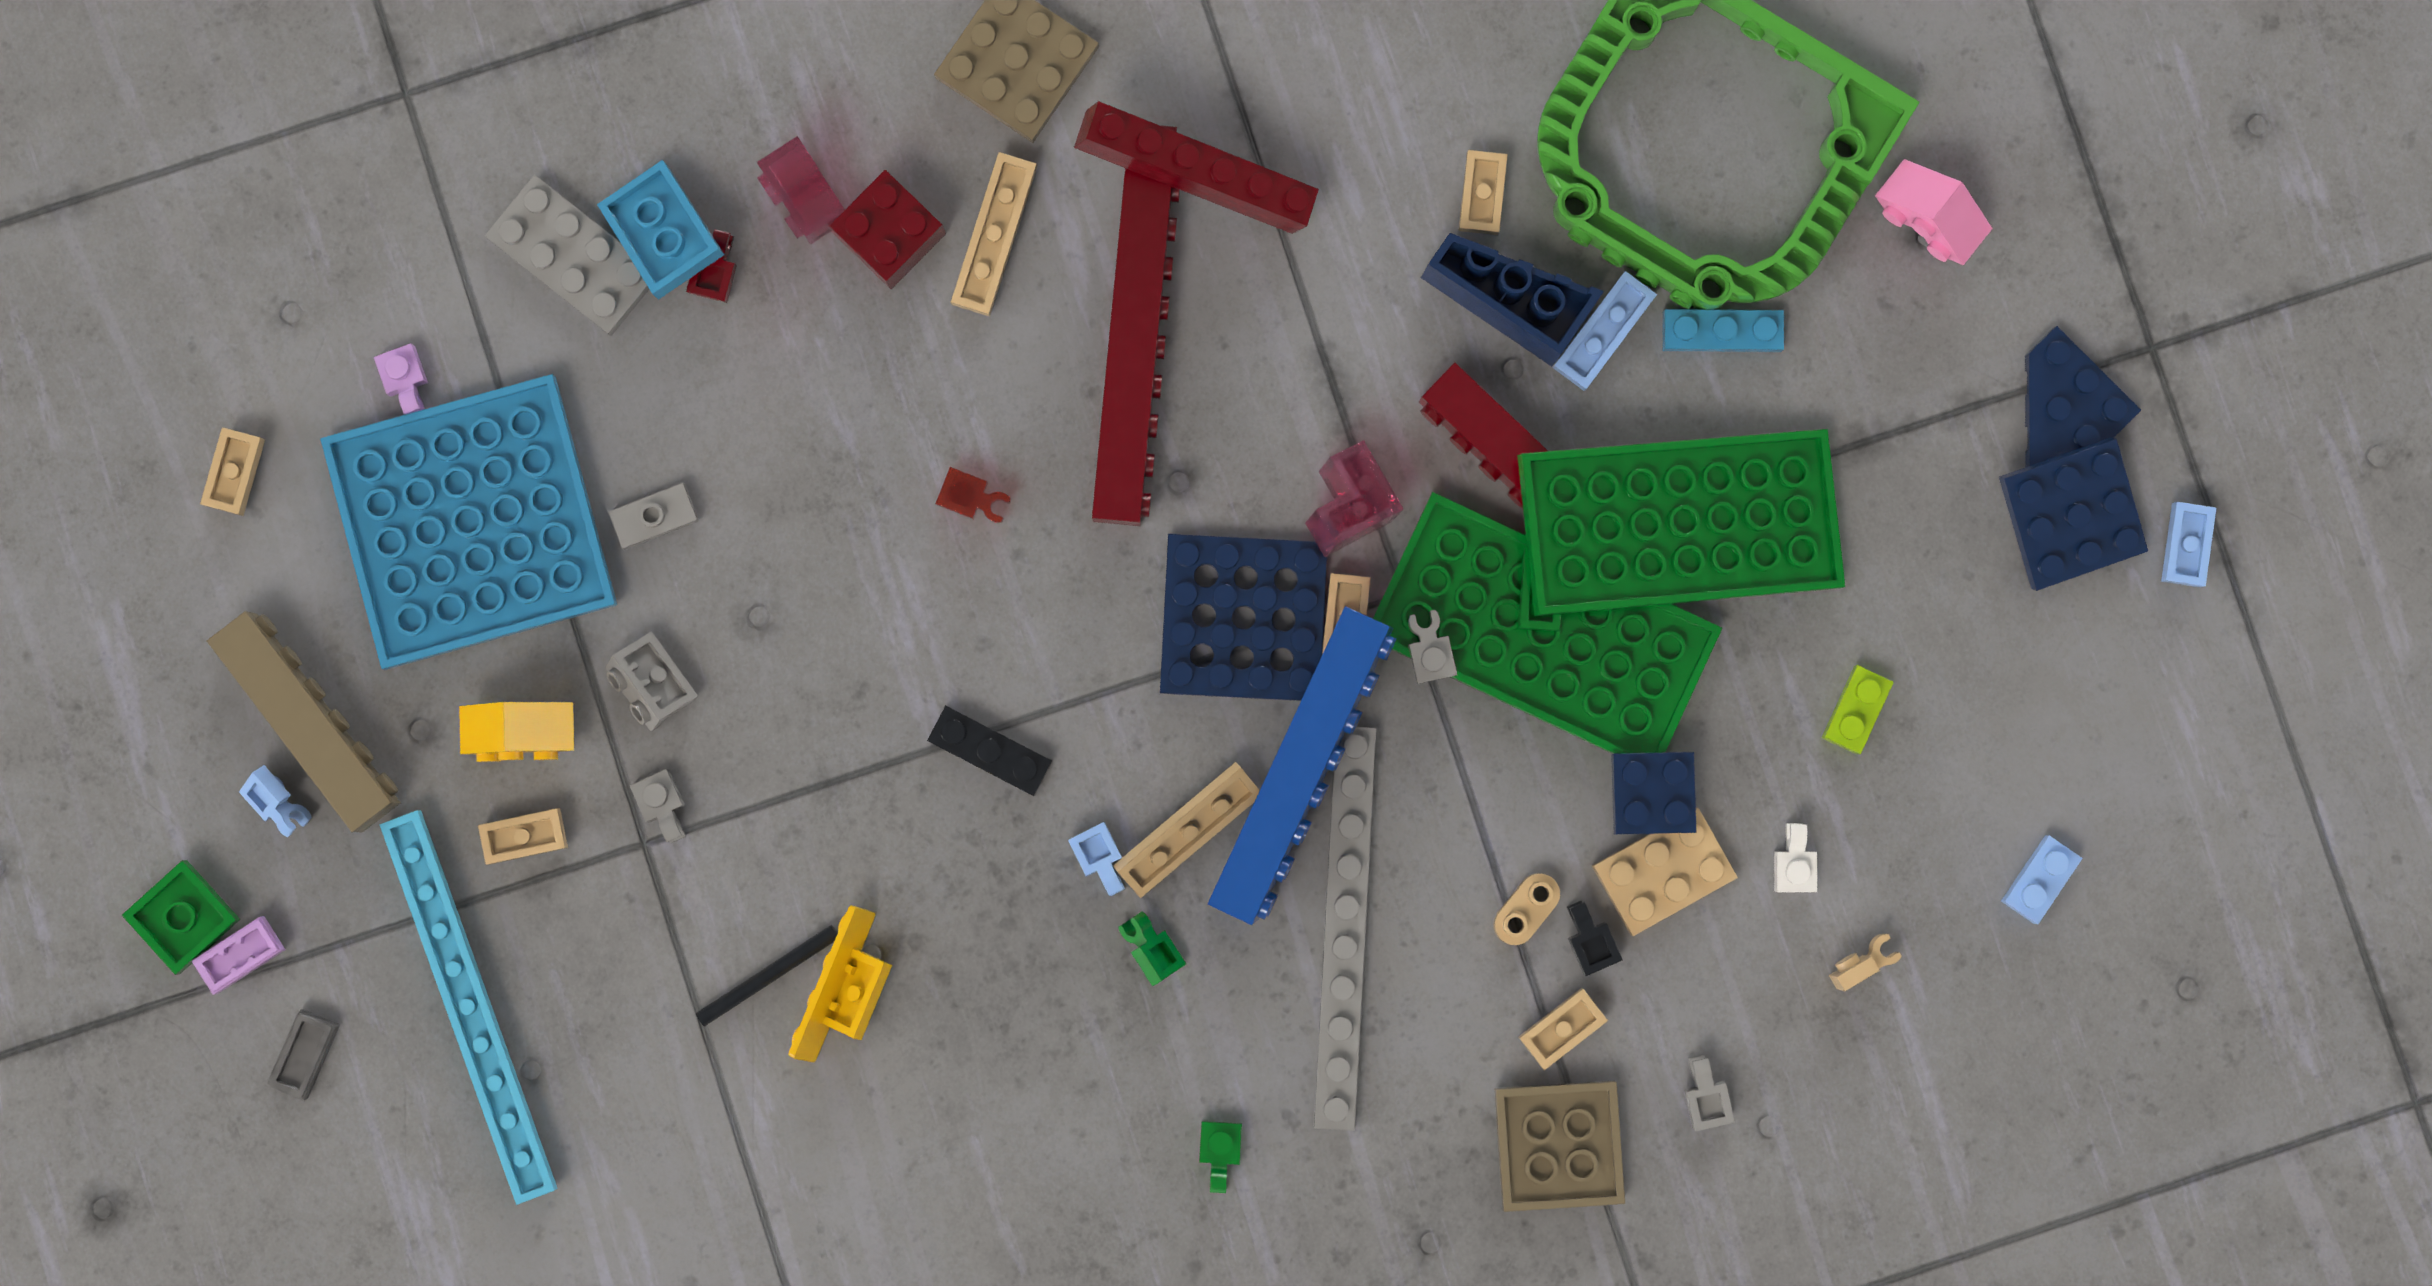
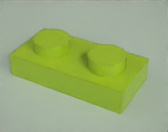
M1859 665L1854 666L1821 738L1860 755L1894 682Z

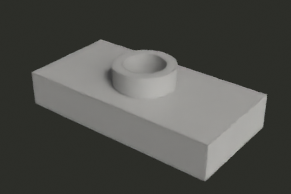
M684 483L608 511L621 547L624 550L699 521Z

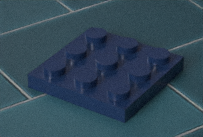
M2110 437L1999 476L2031 589L2038 591L2148 552L2117 439Z

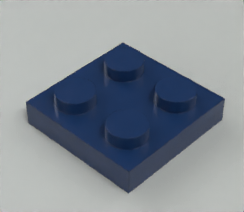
M1694 752L1611 754L1614 835L1697 833Z

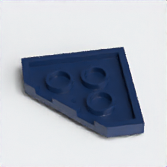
M2058 326L2052 328L2025 355V372H2027L2025 427H2027L2028 449L2025 451V467L2110 437L2114 438L2141 411Z

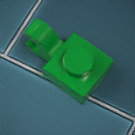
M1143 911L1118 927L1120 934L1126 941L1138 946L1131 954L1152 986L1163 981L1186 965V962L1166 931L1164 930L1157 935L1149 917Z
M1201 1121L1199 1163H1211L1210 1193H1226L1227 1164L1240 1165L1242 1123Z

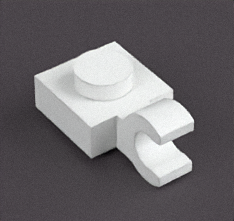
M1786 823V851H1774V891L1817 892V852L1805 851L1807 824Z

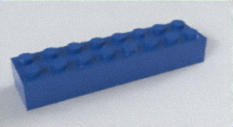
M1344 607L1209 899L1208 905L1250 925H1253L1259 918L1265 920L1266 916H1269L1278 897L1272 890L1277 881L1282 883L1287 878L1295 858L1289 856V853L1294 844L1299 846L1300 843H1303L1312 822L1306 819L1311 807L1316 809L1320 806L1329 785L1323 783L1328 770H1336L1344 755L1346 748L1339 746L1345 732L1353 734L1363 712L1356 709L1362 695L1370 697L1380 675L1374 673V669L1380 658L1383 660L1388 659L1397 638L1390 636L1393 631L1392 627L1349 607Z

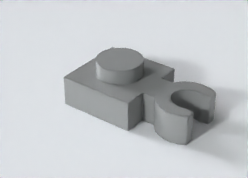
M1436 610L1429 612L1431 625L1428 628L1418 626L1415 614L1410 615L1408 619L1410 630L1419 639V642L1408 645L1417 684L1457 675L1449 636L1437 638L1436 630L1440 624V618Z

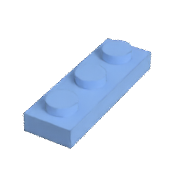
M1625 271L1556 362L1553 369L1585 391L1657 294Z

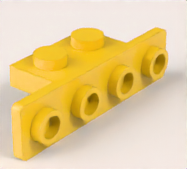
M850 905L846 914L840 920L838 934L831 951L824 959L820 978L815 989L809 995L806 1012L800 1026L793 1034L792 1045L788 1053L790 1057L815 1062L829 1028L853 1039L862 1040L892 967L891 964L861 951L876 914L874 912Z

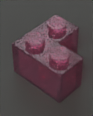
M798 136L757 162L763 171V174L757 177L775 206L781 202L784 203L790 213L784 219L797 239L805 235L811 245L832 231L829 226L845 209Z
M1364 440L1331 456L1319 470L1321 477L1335 500L1316 509L1305 524L1324 557L1388 525L1403 511L1401 503Z

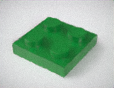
M182 860L121 915L175 975L181 974L192 964V960L208 950L241 920L188 860Z

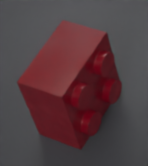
M884 170L829 226L833 234L891 290L946 235L943 224L887 170Z

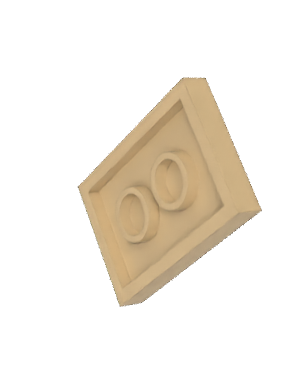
M1696 808L1697 833L1648 834L1592 865L1631 936L1637 935L1738 878L1699 808Z

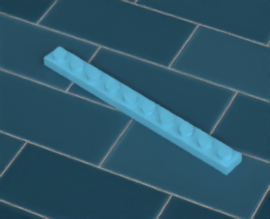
M417 810L379 824L515 1203L518 1205L558 1189L422 811Z

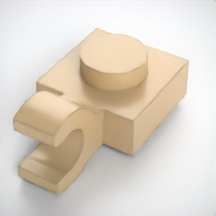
M1889 934L1875 936L1870 942L1867 955L1858 957L1857 953H1853L1835 964L1838 970L1830 974L1829 977L1836 989L1846 991L1880 971L1879 969L1883 966L1892 965L1900 960L1902 956L1899 952L1891 953L1887 957H1884L1880 952L1881 945L1891 939Z

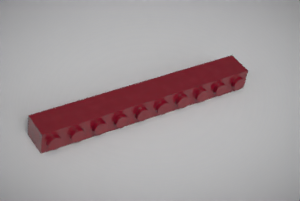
M1163 126L1177 132V127ZM1126 168L1092 520L1098 523L1141 526V517H1149L1151 493H1144L1145 477L1153 478L1155 454L1148 453L1149 438H1157L1159 414H1151L1153 398L1160 399L1162 375L1155 374L1156 359H1164L1166 336L1159 335L1160 320H1168L1170 296H1162L1164 280L1171 281L1173 270V257L1166 256L1167 241L1175 242L1177 218L1170 217L1171 202L1179 203L1180 190Z

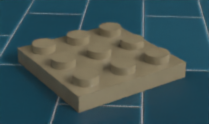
M985 0L936 70L934 76L937 80L1034 143L1099 48V43L1035 0Z
M1616 1081L1494 1088L1502 1209L1504 1212L1625 1204Z

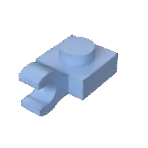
M265 765L252 772L239 791L265 822L272 818L280 833L286 837H289L296 829L295 824L291 822L290 818L295 819L302 827L306 826L312 818L310 812L304 806L291 804L287 801L291 794L285 789L283 782L274 776Z
M1105 822L1068 840L1085 876L1097 872L1109 896L1125 890L1118 873L1113 867V863L1119 861L1122 856Z

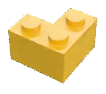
M497 702L459 706L460 754H476V762L524 760L523 753L533 752L534 760H557L558 752L574 751L573 702Z

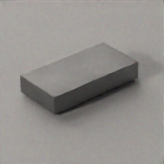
M303 1009L299 1010L266 1085L302 1101L307 1100L339 1024Z

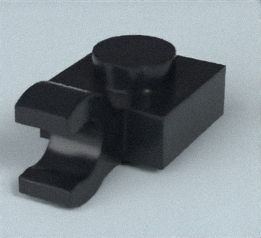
M1578 901L1567 906L1569 915L1578 931V934L1569 937L1568 940L1583 975H1591L1623 961L1607 923L1603 922L1595 926L1585 902Z

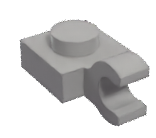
M668 769L630 785L645 822L650 823L658 819L660 830L666 842L670 841V843L686 837L675 813L676 810L684 807L685 804Z
M1704 1055L1688 1058L1696 1087L1685 1089L1684 1092L1693 1130L1696 1132L1735 1123L1727 1085L1724 1081L1713 1082L1709 1059L1705 1058Z

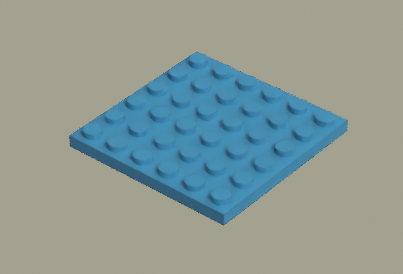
M553 374L320 438L381 669H391L617 605L556 376Z

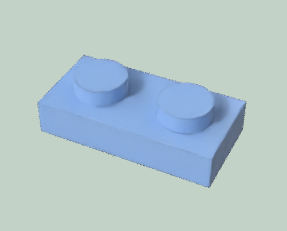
M2183 502L2172 503L2161 582L2200 588L2206 586L2216 515L2215 507Z
M2045 835L2001 902L2033 924H2039L2083 858L2050 835Z

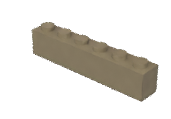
M243 612L206 641L351 832H364L401 804L395 795L398 792V788L385 773L379 774L370 763L374 760V757L369 749L361 741L354 742L346 731L350 728V725L343 715L336 709L332 711L323 701L326 694L322 687L313 678L307 679L298 667L302 665V662L296 653L288 646L284 648L274 636L278 633L274 624L264 614L259 616L256 613Z

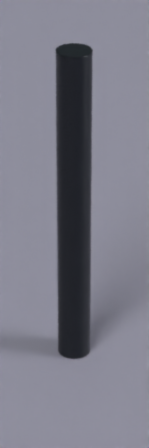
M832 925L825 928L696 1013L698 1020L705 1027L832 944L838 934Z

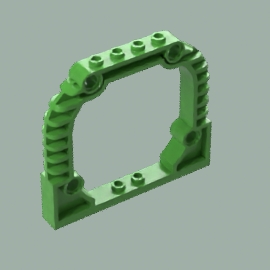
M1608 0L1544 106L1538 126L1537 149L1544 178L1551 191L1557 196L1553 206L1554 218L1561 227L1569 231L1567 235L1571 240L1584 247H1588L1591 244L1603 252L1601 254L1603 259L1616 267L1621 268L1623 264L1637 272L1635 277L1640 282L1651 288H1656L1658 285L1670 292L1669 298L1681 307L1690 309L1693 306L1698 310H1717L1727 300L1737 303H1752L1778 297L1800 285L1813 273L1823 260L1866 187L1878 172L1918 106L1919 101L1752 0ZM1700 2L1741 26V32L1755 41L1762 39L1774 46L1776 54L1783 59L1792 62L1797 60L1835 83L1827 96L1832 110L1834 131L1824 140L1819 150V158L1823 166L1827 168V172L1784 244L1773 256L1747 267L1719 254L1705 255L1694 260L1610 209L1608 193L1604 185L1594 175L1580 168L1578 133L1585 114L1621 56L1627 49L1643 50L1649 47L1659 33L1662 23L1680 17L1692 16ZM1633 19L1643 20L1647 23L1649 32L1644 34L1635 32L1630 26V21ZM1836 141L1845 142L1851 149V156L1842 157L1838 155L1834 149V143ZM1570 198L1580 200L1585 207V212L1581 215L1571 214L1565 207V201ZM1707 280L1715 282L1720 289L1719 297H1707L1703 293L1702 282Z

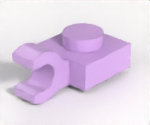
M410 343L375 356L374 360L385 392L390 397L399 394V402L404 414L424 410L425 407L417 387L427 384L428 381L416 347Z

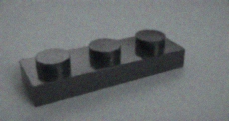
M946 705L927 740L1032 796H1035L1052 763V760Z

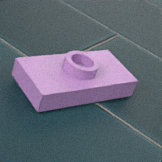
M260 916L192 960V963L211 993L215 995L285 951V948L266 918Z

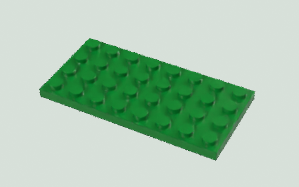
M1828 429L1522 453L1517 456L1535 616L1840 589L1845 587Z
M1432 492L1373 619L1393 628L1390 636L1397 639L1392 650L1411 659L1408 645L1419 642V639L1409 628V616L1415 614L1418 626L1428 628L1431 625L1429 612L1436 610L1440 618V624L1436 630L1437 638L1449 636L1457 675L1450 678L1609 753H1665L1722 631V627L1673 604L1561 614L1560 631L1558 632L1518 629L1523 549L1527 547L1526 535Z

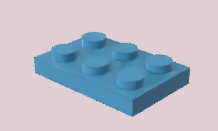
M663 160L597 204L651 293L658 300L724 255L674 174Z

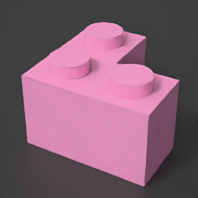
M1906 159L1900 163L1875 195L1884 208L1883 216L1889 222L1898 227H1902L1903 224L1912 227L1929 244L1927 246L1928 252L1943 262L1949 259L1964 265L1993 229L1963 182Z

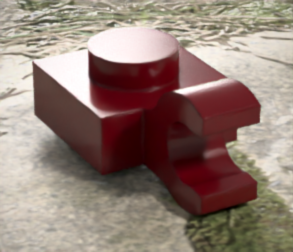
M714 229L712 236L724 255L689 279L686 289L687 293L724 303L728 302L737 267L735 263L726 261L734 236L730 235L731 233Z

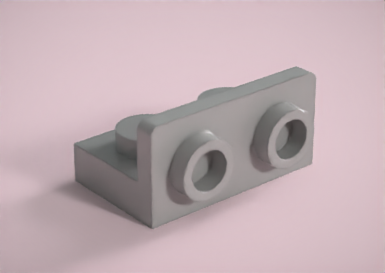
M652 631L612 655L605 667L607 670L606 676L611 686L617 692L622 691L630 702V710L634 718L640 724H645L650 731L658 728L663 720L686 707L698 697Z

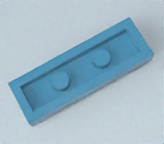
M1665 309L1662 312L1663 351L1782 352L1784 350V310Z

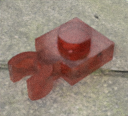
M950 467L935 504L973 520L979 509L984 511L985 516L991 522L1001 524L1004 518L992 512V505L996 501L1010 504L1011 498L1003 492L985 493L988 485L987 481Z

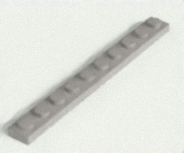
M1356 727L1353 734L1345 732L1339 746L1346 748L1337 769L1333 771L1314 1129L1355 1131L1376 728Z

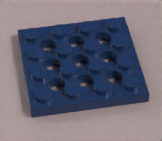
M1168 534L1160 694L1301 701L1322 657L1328 542ZM1209 565L1217 571L1218 579L1213 586L1205 588L1196 583L1194 574L1200 566ZM1243 567L1251 568L1257 574L1258 580L1256 585L1248 590L1239 588L1234 581L1236 571ZM1283 569L1291 570L1297 577L1296 587L1288 592L1279 590L1274 584L1275 574ZM1199 605L1212 607L1216 614L1214 623L1208 627L1197 626L1192 619L1194 609ZM1239 607L1250 608L1255 614L1254 625L1248 629L1237 628L1232 621L1233 612ZM1287 609L1293 613L1295 625L1292 629L1283 632L1273 626L1272 616L1277 610ZM1204 644L1212 649L1214 658L1210 665L1198 667L1192 663L1190 652L1197 645ZM1243 646L1251 650L1253 663L1250 667L1237 669L1232 665L1230 654L1236 647ZM1283 648L1292 654L1293 664L1290 669L1277 671L1271 666L1270 655L1276 649Z

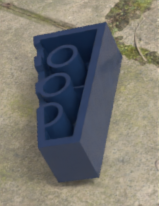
M1449 233L1421 276L1427 283L1551 367L1561 356L1604 292L1592 286L1587 288L1571 282V278L1558 273L1553 275L1534 268V264L1521 259L1516 261L1500 255L1497 250Z

